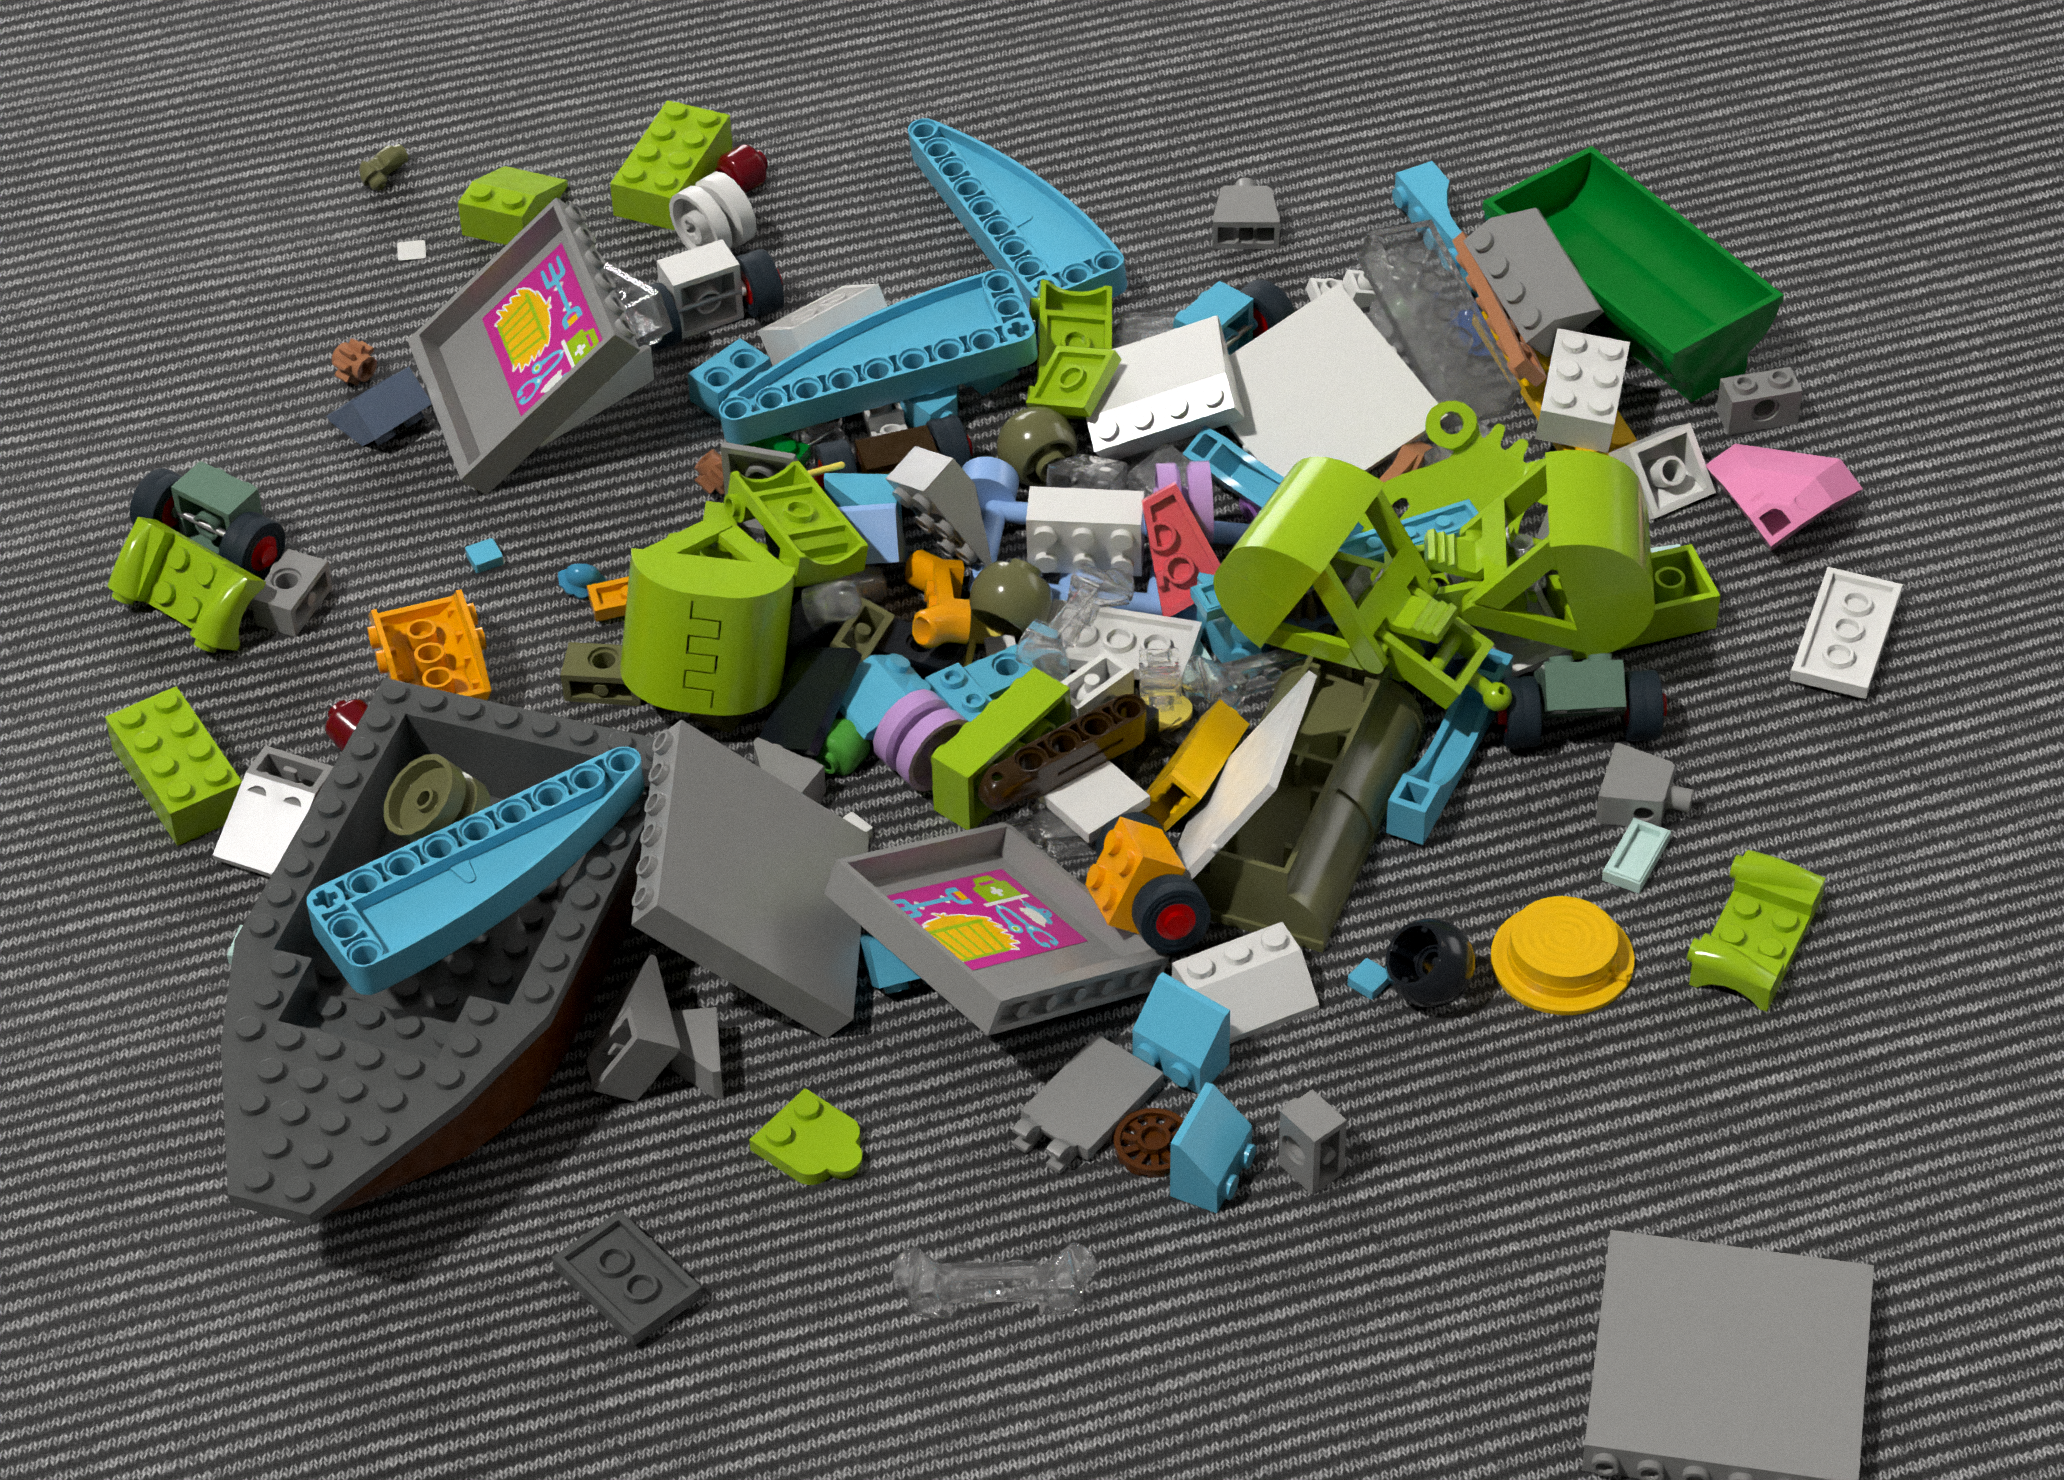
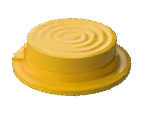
M1570 896L1543 898L1512 915L1496 932L1490 956L1492 970L1498 983L1512 998L1534 1010L1555 1015L1585 1014L1601 1009L1615 1001L1626 990L1631 981L1635 960L1629 938L1605 911L1589 901Z

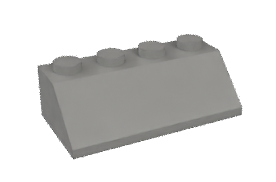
M1537 208L1492 217L1463 240L1525 342L1547 358L1552 355L1557 328L1580 332L1604 312Z

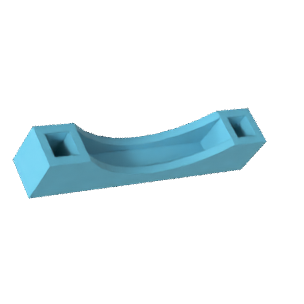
M1433 161L1397 172L1395 174V188L1392 190L1395 205L1402 209L1410 218L1412 225L1423 233L1431 248L1436 249L1445 259L1448 268L1454 270L1462 279L1465 288L1468 291H1472L1478 297V294L1465 279L1468 273L1459 265L1455 258L1458 252L1452 240L1462 231L1452 219L1448 209V178Z
M1206 425L1203 426L1182 454L1189 461L1209 460L1211 478L1214 482L1259 509H1262L1284 479L1283 476ZM1358 522L1348 537L1359 534L1364 527Z
M1491 648L1477 671L1491 683L1501 682L1503 678L1512 677L1513 655ZM1469 685L1465 686L1461 694L1449 706L1440 728L1424 756L1414 768L1402 775L1388 799L1386 833L1424 845L1496 715L1495 711L1489 709L1484 704L1482 695Z

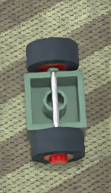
M199 461L184 476L178 475L169 469L158 468L148 473L141 480L133 494L130 504V518L133 525L137 517L156 519L262 580H265L270 573L272 565L278 562L283 555L286 542L285 531L278 522L263 515L258 488L249 482H243L227 474L220 468H214Z
M1610 653L1588 655V659H1584L1583 662H1573V656L1570 655L1549 657V661H1545L1534 672V677H1507L1501 681V683L1508 686L1512 693L1510 705L1502 711H1495L1497 725H1501L1503 741L1508 748L1538 746L1541 739L1543 718L1615 715L1618 712L1621 715L1622 728L1627 741H1651L1661 738L1664 716L1667 715L1666 694L1662 693L1658 672L1656 670L1624 672L1623 659L1612 660V654Z

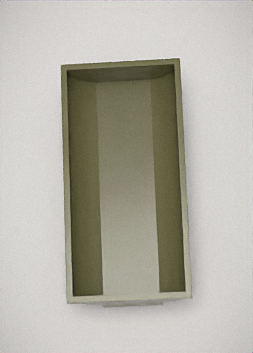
M1308 655L1306 660L1291 664L1281 673L1275 685L1274 694L1259 722L1260 724L1308 671L1317 675L1276 791L1192 881L1199 887L1209 904L1211 921L1252 933L1283 922L1299 946L1323 953L1387 816L1388 799L1402 775L1408 771L1426 732V723L1422 709L1415 698L1401 685L1390 679L1391 669L1388 666L1384 668L1382 673L1373 674L1365 669L1359 670Z

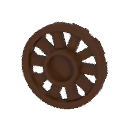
M1145 1108L1127 1115L1118 1124L1114 1133V1150L1120 1164L1126 1166V1169L1131 1173L1139 1176L1143 1174L1148 1175V1178L1165 1177V1174L1170 1173L1171 1142L1177 1131L1170 1132L1172 1129L1180 1128L1184 1119L1172 1111L1161 1108ZM1159 1119L1165 1120L1162 1125L1157 1123ZM1144 1120L1147 1124L1142 1126L1138 1121ZM1125 1130L1132 1131L1134 1134L1126 1133ZM1126 1144L1130 1146L1122 1147L1121 1145ZM1150 1158L1151 1165H1145L1147 1160ZM1159 1158L1166 1164L1159 1165Z

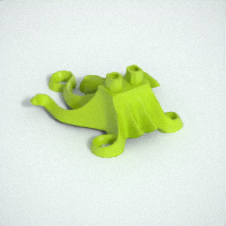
M1445 401L1431 408L1426 417L1425 428L1430 440L1438 446L1452 450L1453 454L1449 458L1432 465L1406 472L1387 480L1382 490L1391 506L1401 498L1407 499L1409 508L1401 516L1400 520L1467 499L1480 512L1544 459L1529 463L1523 461L1524 454L1528 448V441L1525 439L1517 440L1506 450L1502 449L1501 440L1505 426L1500 423L1496 424L1491 432L1483 438L1479 431L1477 416L1472 408L1462 402ZM1446 413L1458 416L1462 421L1463 428L1456 434L1446 433L1440 424L1442 416ZM1547 494L1537 502L1548 505ZM1525 512L1508 525V527L1513 525L1515 533H1518L1520 522ZM1364 513L1359 520V523L1364 527L1360 533L1374 529ZM1444 572L1430 576L1434 580H1441L1446 585H1450Z

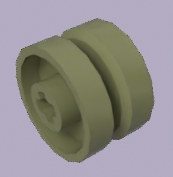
M438 754L423 755L411 761L391 784L384 802V821L391 832L407 842L413 843L490 807V795L484 784L463 772L444 757Z

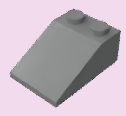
M722 442L721 458L725 496L728 494L731 472L738 471L750 479L768 478L785 469L791 462L799 461L796 454ZM757 519L742 523L738 522V527L745 532L765 535L764 528Z

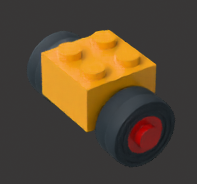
M1139 812L1122 814L1107 823L1100 832L1096 842L1098 860L1096 864L1089 868L1085 883L1106 923L1109 926L1140 934L1147 945L1159 952L1177 953L1194 946L1202 939L1209 927L1211 919L1210 907L1199 887L1189 878L1182 876L1186 869L1173 849L1171 841L1161 824L1153 817Z

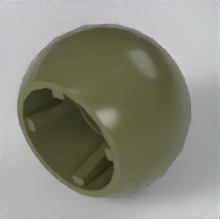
M1039 406L1025 408L1011 416L1002 426L996 445L998 459L1010 464L1019 475V483L1025 486L1043 487L1056 482L1069 471L1073 465L1071 462L1075 461L1077 454L1076 435L1068 420L1055 410Z
M1015 558L1011 559L1010 563L995 561L979 572L973 581L970 591L971 612L978 620L1004 634L1026 639L1042 629L1049 619L1053 602L1052 590L1050 585L1041 578L1042 572L1040 569L1032 564Z

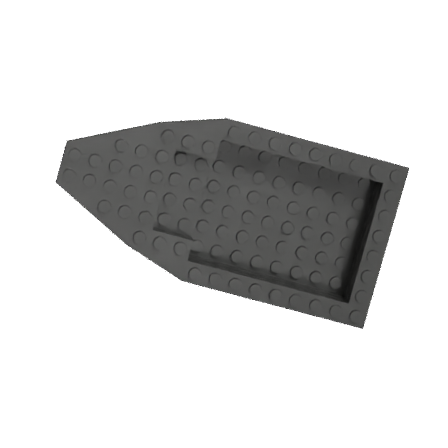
M388 678L383 679L235 938L221 1037L227 1187L230 1205L312 1226L328 1213L357 1207L472 1154L534 1105L567 1054L632 923L634 908L632 906V898L636 892L638 877L636 867L641 855L642 843L640 842V837L645 824L646 812L644 811V806L649 794L650 781L648 776L653 764L654 751L652 750V745L655 738ZM628 746L639 752L644 776V792L619 821L585 855L538 895L485 933L443 959L383 991L372 995H363L352 989L315 937L306 903L307 896L312 890L410 844L388 829L384 821V802L391 784L411 761L429 754H438L444 757L463 772L471 775L486 786L490 795V806L611 749Z

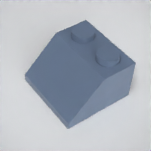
M407 367L327 415V418L333 425L361 446L375 441L377 446L396 435L393 428L401 423L408 428L424 418L422 410L430 406L431 401L410 367Z

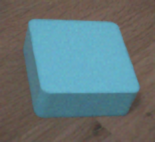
M492 538L465 547L466 557L476 573H481L504 564L503 555Z
M1366 958L1348 975L1347 985L1373 1000L1390 984L1385 968Z

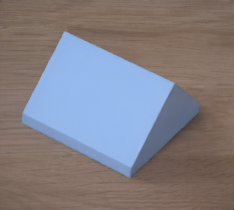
M896 503L837 507L868 544L865 565L905 563L909 556Z

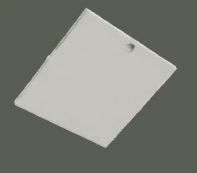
M1339 283L1229 355L1245 419L1227 424L1226 426L1243 445L1242 449L1283 477L1287 475L1298 461L1314 456L1338 459L1369 472L1399 452L1402 445L1412 443L1426 434L1425 422L1427 414L1431 408L1438 404L1397 354V349L1386 341ZM1447 413L1442 416L1440 424L1448 419Z
M1308 671L1232 753L1205 795L1192 807L1176 849V854L1186 869L1182 876L1192 880L1276 791L1317 675L1311 671Z

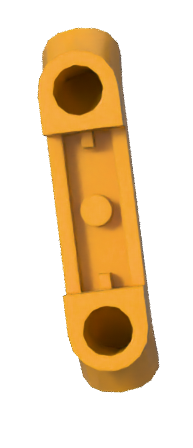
M922 549L911 554L905 566V580L907 584L923 591L924 602H927L926 608L914 615L912 622L913 637L916 643L926 649L947 642L967 644L971 624L970 600L961 599L964 577L963 560L942 559Z

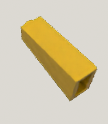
M1219 699L1201 716L1148 788L1146 793L1150 795V806L1141 812L1156 819L1166 832L1202 799L1250 724L1235 709Z

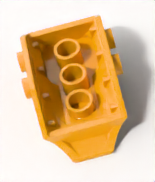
M462 589L456 590L453 596L381 613H378L377 609L370 611L368 616L372 626L367 627V632L372 650L379 648V651H375V657L380 674L387 673L389 679L488 700L492 690L482 650L487 649L486 639L482 627L475 628L478 625L474 603H466Z

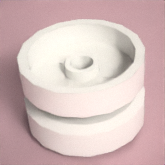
M715 171L696 182L695 186L691 185L671 197L669 203L670 217L675 231L688 250L723 239L729 249H735L755 236L757 230L756 217L751 203L739 185L725 173Z

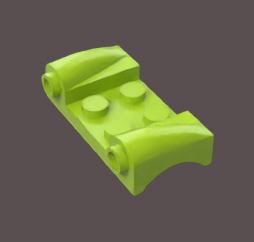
M1040 280L1037 298H1030L1029 314L1032 320H1035V327H1038L1036 383L1056 346L1112 350V286L1105 285L1095 290L1077 292L1059 288L1048 280ZM1034 386L1028 387L1027 399L1031 394ZM1062 415L1066 419L1086 420V417Z
M799 461L791 462L779 473L764 479H750L738 471L731 472L728 494L724 498V508L727 515L733 517L739 523L753 519L758 520L779 546L778 560L785 566L796 567L794 587L818 585L864 571L868 544Z
M137 517L117 558L107 587L113 591L112 598L128 605H133L134 601L146 602L191 628L189 634L195 638L194 645L202 650L215 653L217 648L238 650L240 646L239 626L242 616L251 600L264 589L266 581L156 519Z
M1748 849L1744 856L1737 854L1732 863L1729 877L1735 879L1734 889L1711 935L1705 933L1701 940L1694 938L1687 954V961L1692 963L1689 985L1694 987L1704 985L1729 987L1745 995L1760 1010L1767 1012L1822 901L1826 878L1780 858Z

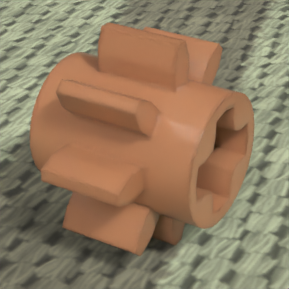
M353 338L350 339L349 343L344 342L338 345L332 355V364L338 368L334 376L347 384L350 382L356 386L359 384V381L365 382L369 380L377 367L376 359L370 356L374 348L363 341L358 342Z
M712 449L695 465L694 469L700 474L695 481L708 494H711L715 489L722 495L725 493L721 454Z

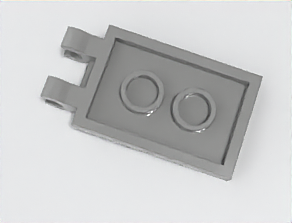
M1096 1034L1021 1109V1119L1012 1128V1132L1019 1135L1013 1141V1146L1024 1153H1028L1043 1135L1052 1139L1053 1141L1046 1148V1152L1052 1155L1046 1162V1166L1059 1174L1066 1170L1077 1155L1088 1161L1114 1135L1122 1119L1137 1111L1164 1084V1072Z

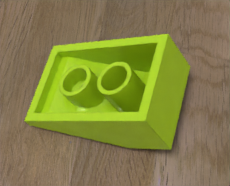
M503 166L472 181L458 201L462 235L507 245L556 197L558 199L561 197L568 186V180Z

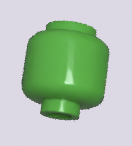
M835 718L819 755L815 756V760L819 764L824 765L825 773L848 776L869 755L871 749L870 741L864 740L860 736L852 721L845 718Z

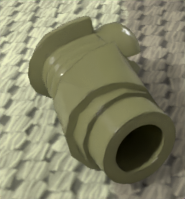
M401 144L394 146L386 145L368 162L363 160L359 166L362 183L365 186L370 185L374 191L383 189L387 182L386 176L408 162V154Z

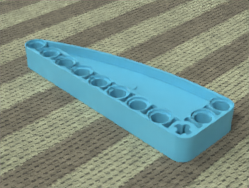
M929 118L915 120L908 126V136L914 162L996 269L1011 272L1028 311L1030 298H1037L1041 279L1048 280L1059 288L1077 292L1091 291L1105 285L1112 286V298L1126 290L1127 278L1123 254L1082 210L1056 188L1000 151Z
M996 269L967 277L897 302L811 343L751 380L720 404L719 414L724 438L729 443L744 445L1032 364L1038 357L1035 326L1014 276L1007 270Z
M628 746L611 749L315 888L309 893L306 901L315 937L352 989L363 995H372L383 991L443 959L485 933L538 895L585 855L619 821L644 792L645 784L639 752Z

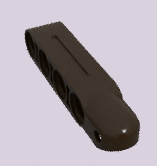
M1134 694L1117 696L1015 751L1014 755L987 770L979 786V799L986 807L996 811L1008 808L1025 798L1036 799L1136 747L1147 736L1145 701L1140 696ZM994 775H1000L1003 777L999 781H994L992 779Z

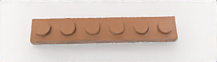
M1462 231L1452 240L1458 252L1455 258L1459 265L1468 273L1465 279L1478 294L1476 298L1477 304L1489 316L1486 319V323L1499 337L1496 343L1499 349L1509 358L1510 361L1507 363V366L1512 374L1519 380L1526 378L1537 387L1547 376L1533 348L1521 336L1463 242L1468 235Z

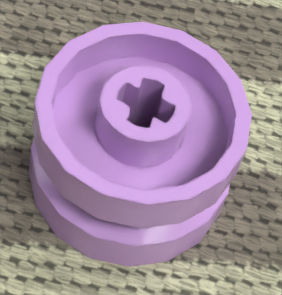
M1209 460L1190 461L1188 463L1185 486H1181L1180 471L1175 462L1156 463L1153 494L1175 482L1209 544H1213L1214 509Z
M926 689L913 691L899 699L885 713L877 726L873 739L874 752L890 769L897 771L901 778L915 790L923 792L933 790L931 756L937 747L946 744L969 721L956 710L950 709L948 704L935 692Z

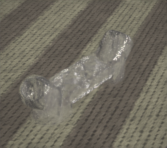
M1082 563L1071 576L1067 604L1050 624L1036 618L1018 643L1015 660L1028 667H1035L1059 682L1067 678L1071 672V662L1067 656L1066 649L1068 647L1073 648L1077 644L1081 632L1086 625H1093L1100 608L1128 605L1132 601L1135 584L1131 572L1125 567L1101 570L1090 564Z
M871 564L865 566L864 571L802 590V604L809 625L817 627L855 618L859 615L862 608L861 597L872 603L885 599L887 593L886 579L880 568Z
M1324 623L1318 626L1316 632L1334 636L1339 628L1337 625ZM1279 648L1225 663H1218L1195 655L1188 660L1185 666L1181 685L1185 692L1204 698L1210 708L1221 699L1228 706L1239 710L1243 709L1245 695L1275 688L1281 673L1291 664L1306 660L1308 655Z
M1070 1243L1050 1261H968L965 1263L939 1264L921 1249L912 1247L903 1251L895 1260L893 1279L895 1283L908 1292L909 1310L914 1315L922 1318H952L953 1303L1039 1301V1315H1063L1077 1311L1082 1306V1288L1096 1276L1097 1265L1092 1252L1084 1245L1078 1243Z

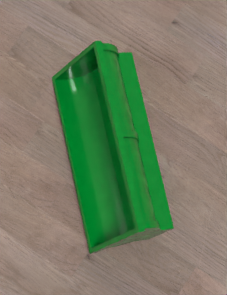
M1593 146L1483 201L1482 210H1484L1485 222L1492 217L1532 208L1540 210L1604 311L1592 323L1612 339L1630 342L1628 352L1691 403L1719 388L1721 378L1739 376L1746 373L1748 353L1765 336L1777 315L1780 304L1783 303L1784 294Z

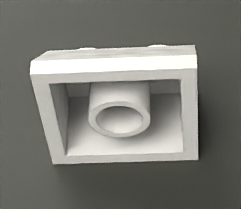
M1691 423L1669 427L1608 453L1609 456L1629 466L1638 476L1647 502L1650 519L1658 518L1716 493Z

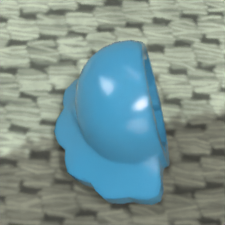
M572 564L567 569L558 572L559 587L564 589L567 595H573L578 599L588 597L587 585L607 581L606 577L600 574L596 567L588 564Z

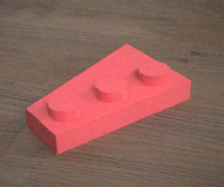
M1175 482L1141 500L1162 616L1171 617L1195 604L1190 597V590L1192 586L1197 585L1199 572L1215 575L1216 570L1221 565Z

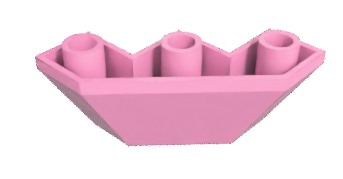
M1734 444L1706 464L1708 472L1725 495H1729L1770 551L1830 509L1833 512L1863 490L1843 461L1838 458Z

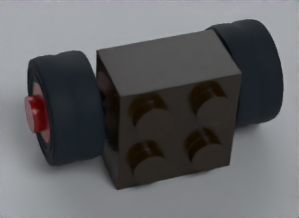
M951 415L929 420L923 426L855 440L856 462L846 439L816 445L814 459L816 468L841 461L845 463L843 469L829 473L890 474L914 446L954 458L961 468L966 462L971 460L973 449L970 437L966 435L959 417ZM824 474L814 476V480L825 492ZM901 504L902 517L915 514L910 507L906 508Z

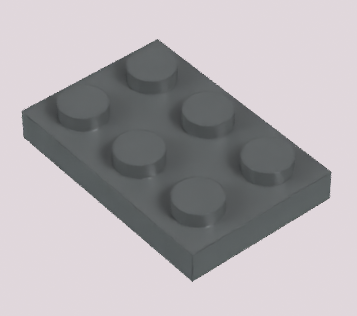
M618 1211L552 1257L553 1267L634 1346L703 1298L701 1287L621 1211Z

